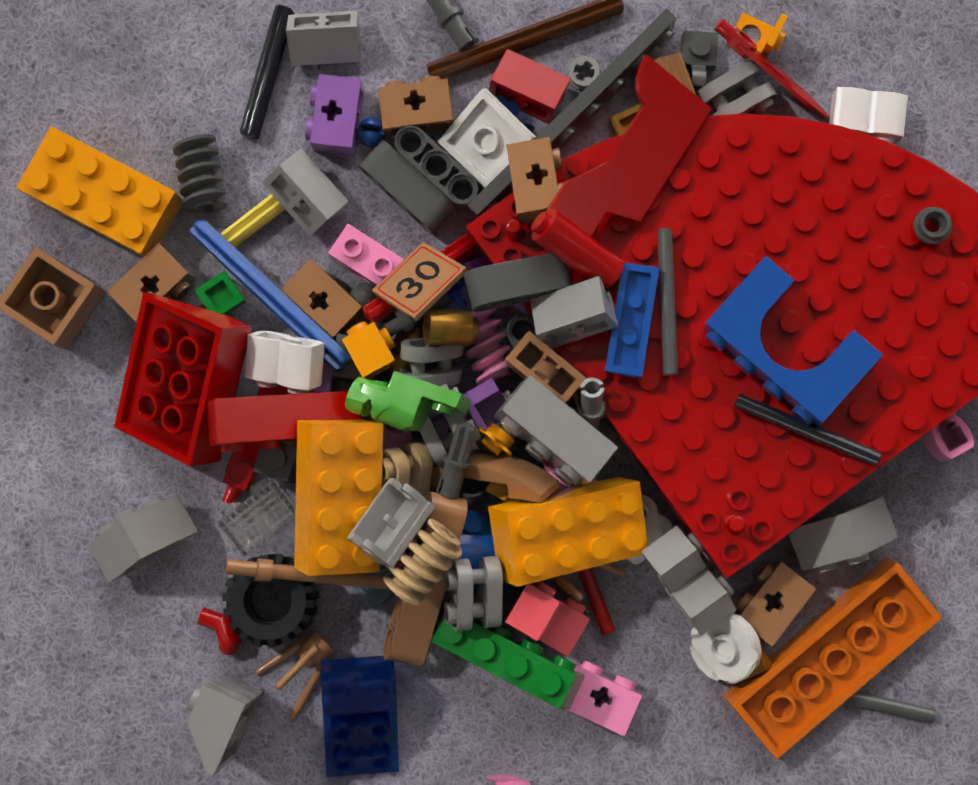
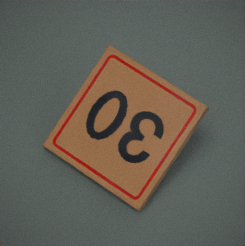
M422 242L372 292L417 321L468 270L465 266Z

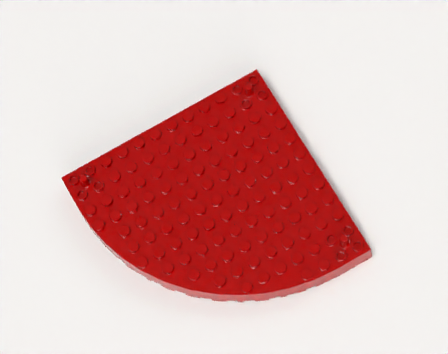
M747 113L707 116L641 222L606 212L591 235L592 238L626 263L659 267L657 230L661 228L672 229L678 375L663 376L659 274L642 379L605 373L612 329L553 348L559 356L584 375L586 379L597 378L603 382L602 388L604 387L602 401L605 402V414L603 417L689 533H692L704 549V553L721 576L727 579L978 396V193L937 165L886 140L843 126L792 116ZM624 134L601 141L561 160L563 170L556 171L557 183H564L606 162ZM542 176L535 177V185L542 184ZM514 192L466 226L469 235L474 239L479 250L490 264L549 253L532 240V223L521 225L519 222ZM925 208H941L951 217V234L939 244H926L920 241L914 233V219ZM926 222V228L930 232L938 231V226L935 222ZM765 256L795 280L787 292L764 316L761 324L760 336L762 345L768 356L775 363L796 371L815 368L821 365L853 330L883 354L826 420L819 425L821 428L881 452L882 454L876 467L734 407L740 393L793 415L791 410L794 407L784 398L778 401L769 395L762 387L765 383L754 373L749 376L740 370L733 362L736 357L725 348L720 351L711 345L705 338L707 332L703 330L706 321ZM570 268L574 284L586 280ZM620 276L610 288L605 290V292L610 291L614 309L616 306ZM531 301L520 303L525 312L533 318Z

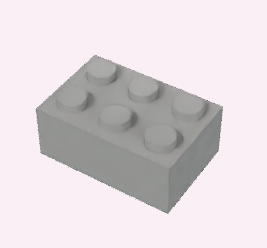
M531 375L517 386L493 416L499 421L497 425L513 439L517 436L527 444L525 450L528 454L541 463L545 459L556 468L553 471L554 475L568 486L572 483L577 486L590 483L618 448Z

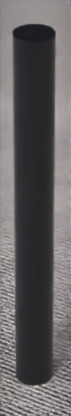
M739 393L734 407L875 467L882 453L812 423L808 426L793 415Z

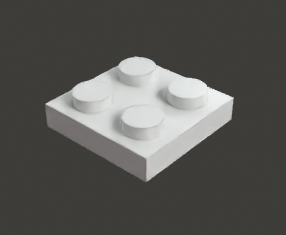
M485 88L479 91L438 140V143L485 188L509 165L506 144L534 140L536 136Z

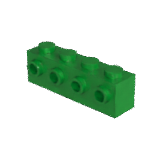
M443 615L431 640L432 643L558 709H570L585 675L575 671L577 664L559 655L552 659L542 654L544 647L524 638L522 643L511 638L512 631L503 626L483 628L481 622L478 621L479 618H473L471 630L454 631L452 624H446L445 616Z

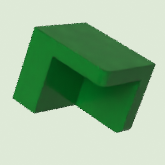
M225 270L195 289L207 310L228 315L246 303Z

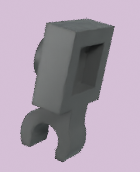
M683 31L681 54L686 68L690 69V79L695 93L706 85V71H715L718 33Z

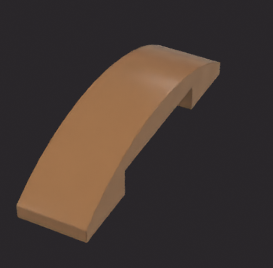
M474 450L470 452L468 460L472 462L471 468L466 470L464 478L507 484L509 498L542 503L559 488V480L528 461L514 456L510 457L504 453L496 456L491 451ZM435 462L433 463L430 486L438 487L443 466L439 468Z

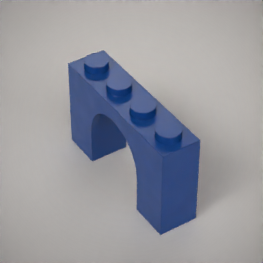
M765 256L706 321L703 328L707 332L705 338L716 349L722 351L725 348L734 355L736 359L733 362L749 376L754 373L765 383L762 387L769 395L778 401L784 398L794 408L791 412L795 417L808 426L811 423L819 426L883 354L853 330L821 365L815 368L796 371L775 363L768 356L762 345L760 336L761 324L764 316L787 292L795 280Z

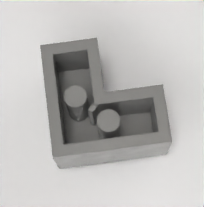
M177 494L165 500L161 495L145 502L142 505L143 509L137 512L133 508H129L114 516V522L105 525L97 531L99 537L88 546L108 583L139 569L153 557L184 543L198 532Z
M883 496L852 505L834 514L806 521L789 533L802 571L817 568L818 573L827 572L839 567L838 562L847 560L848 565L864 562L870 559L869 556L888 550L886 544L898 538Z
M675 526L641 551L662 588L701 636L736 611L730 598L734 594L733 589L722 576L716 579L712 575L711 571L714 568L703 554V547L692 533L686 537L679 527Z

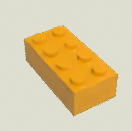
M52 126L16 187L28 197L141 257H144L155 245L161 243L183 200L176 191Z
M297 420L294 568L307 576L380 572V564L374 562L351 543L347 536L382 489L383 423L371 420Z
M618 476L554 491L542 503L514 500L488 507L495 556H498L501 563L503 581L516 587L643 555L641 551L648 547L640 481Z

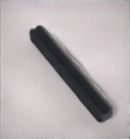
M276 5L273 11L240 127V133L246 138L258 139L260 137L287 42L286 27L288 15H294L292 9L287 6Z

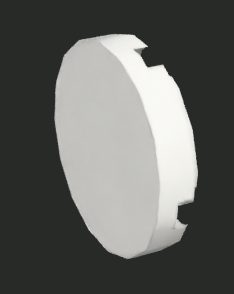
M732 613L702 636L694 627L691 630V655L698 668L709 678L716 681H729L728 683L735 684L747 679L759 665L762 653L760 639L752 625L742 616Z

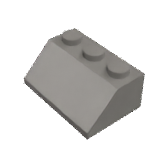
M226 674L215 680L212 679L207 684L204 683L201 689L197 687L187 705V709L192 711L187 720L205 773L212 777L234 759L264 693Z

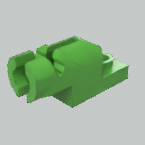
M394 371L390 382L358 377L348 391L345 407L352 413L364 417L372 416L377 422L402 431H421L430 409L449 417L453 416L454 411L466 415L471 401L461 393Z

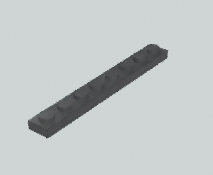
M666 8L535 139L550 137L552 149L558 143L562 146L565 145L577 132L574 127L583 118L589 121L600 110L601 105L599 102L607 94L611 97L617 94L626 83L623 78L631 70L636 73L638 72L644 56H647L656 46L660 49L663 48L675 34L672 30L677 18ZM509 165L467 205L468 213L474 219L500 202L509 191L513 192Z

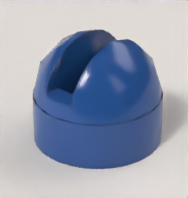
M369 117L360 122L357 134L362 144L368 147H376L385 139L382 122L379 119ZM364 127L380 129L379 133L362 130Z

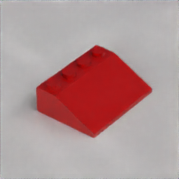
M143 292L114 427L190 467L220 462L222 455L221 446H210L207 402L215 398H232L236 396L247 350L248 334L251 333L252 326L221 313L149 292Z

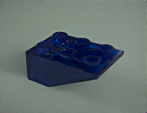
M384 656L321 660L326 777L399 772L397 694L394 662L386 661Z

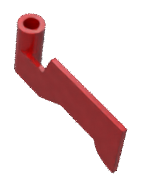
M648 55L644 56L639 66L635 82L636 95L642 106L608 160L566 181L546 212H541L531 226L533 241L586 280L599 276L603 281L605 290L610 288L621 275L624 261L592 238L591 235L606 212L641 222L712 109Z

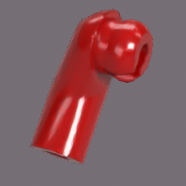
M203 607L197 624L215 630L220 643L219 650L223 654L233 655L238 651L242 639L239 638L240 633L237 630L232 631L228 625L231 623L229 616L225 617L223 613Z

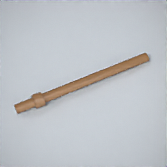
M257 558L256 562L227 559L225 574L255 577V581L271 582V579L386 590L391 589L385 584L383 577L391 579L395 577L393 575L373 573L307 576L296 570L292 565L273 564V560Z

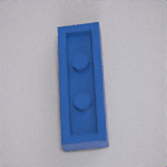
M624 262L615 306V315L619 327L611 330L605 373L642 379L659 267Z

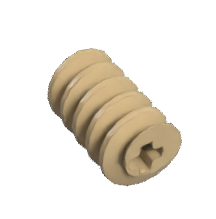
M431 518L427 522L433 532L430 534L419 530L418 535L423 544L419 545L411 541L408 546L414 553L411 557L403 553L399 559L404 566L402 568L394 565L393 568L389 567L395 577L393 579L383 577L385 584L398 597L413 605H419L424 601L423 593L428 594L433 590L434 585L432 582L441 581L443 578L442 570L447 571L451 569L453 564L451 558L458 559L462 556L461 543L458 538L444 525Z

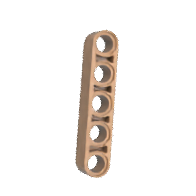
M428 492L425 498L432 502L435 508L419 530L431 534L433 530L427 522L431 518L448 528L460 541L467 516V500L460 497L458 499L441 496L440 493ZM417 532L413 542L422 545L423 541ZM410 549L409 556L412 557L414 553ZM442 570L443 578L441 581L432 582L434 585L433 590L428 594L423 593L424 601L421 604L413 605L397 596L384 642L383 656L386 661L421 666L424 663L446 589L445 570Z

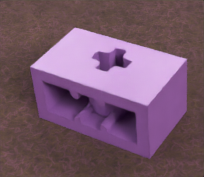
M319 74L318 84L312 85L310 92V106H314L313 119L307 120L305 138L310 140L314 152L348 156L356 155L357 129L360 124L364 94L361 79ZM334 109L338 110L340 115H335L334 121H330L328 116L333 114Z

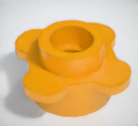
M492 423L486 431L481 427L478 429L485 436L481 443L492 453L498 456L503 452L510 457L513 453L509 448L515 441L502 428Z

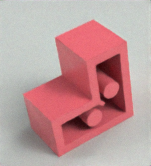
M543 581L524 585L507 612L505 622L534 640H540L569 657L590 620L588 616L583 614L586 607L567 597L565 602L554 597L556 590Z

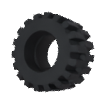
M283 554L260 555L246 560L256 562L257 558L273 560V564L294 566V558L283 556ZM233 575L232 578H228L225 584L228 589L226 593H223L222 601H226V609H223L224 616H229L231 623L228 625L232 631L237 630L240 633L239 638L244 641H252V645L276 647L286 644L303 634L312 624L314 615L317 614L319 590L316 591L315 583L279 579L290 591L291 607L288 614L281 620L267 621L256 613L252 603L254 588L260 581H255V577Z

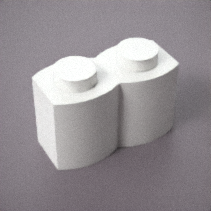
M837 87L832 94L829 124L843 126L886 140L892 144H897L904 137L908 96L895 92Z
M261 330L248 334L245 377L255 380L256 385L260 387L273 388L279 384L288 387V392L292 394L310 393L311 389L322 384L325 343L272 331Z

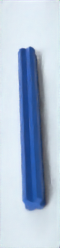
M198 220L190 229V235L298 337L325 343L323 360L334 371L339 372L347 367L351 357L206 220Z

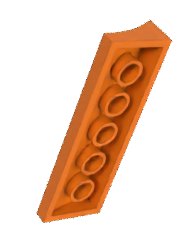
M884 558L768 658L772 665L766 671L737 683L723 695V698L777 760L940 621L942 617L900 564Z

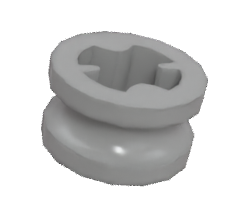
M579 56L571 62L568 77L571 78L569 83L572 87L583 91L599 76L600 69L596 60L588 56ZM584 66L589 67V74H593V77H586L584 81L579 80L578 72L574 73L576 69L582 70Z

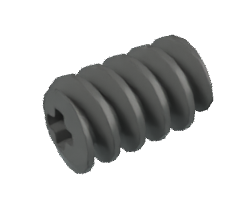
M202 134L180 140L172 147L173 154L177 156L175 166L180 170L177 174L178 182L182 184L179 188L180 195L185 197L182 200V208L186 211L213 213L227 207V203L216 201L217 198L225 195V190L214 188V185L223 182V176L212 175L213 171L221 168L220 163L209 160L219 154L218 149L207 148V145L216 142L214 135Z

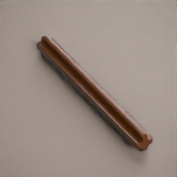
M597 0L437 59L427 64L429 76H439L440 79H447L498 60L504 56L507 49L517 53L621 14L624 9L623 1Z

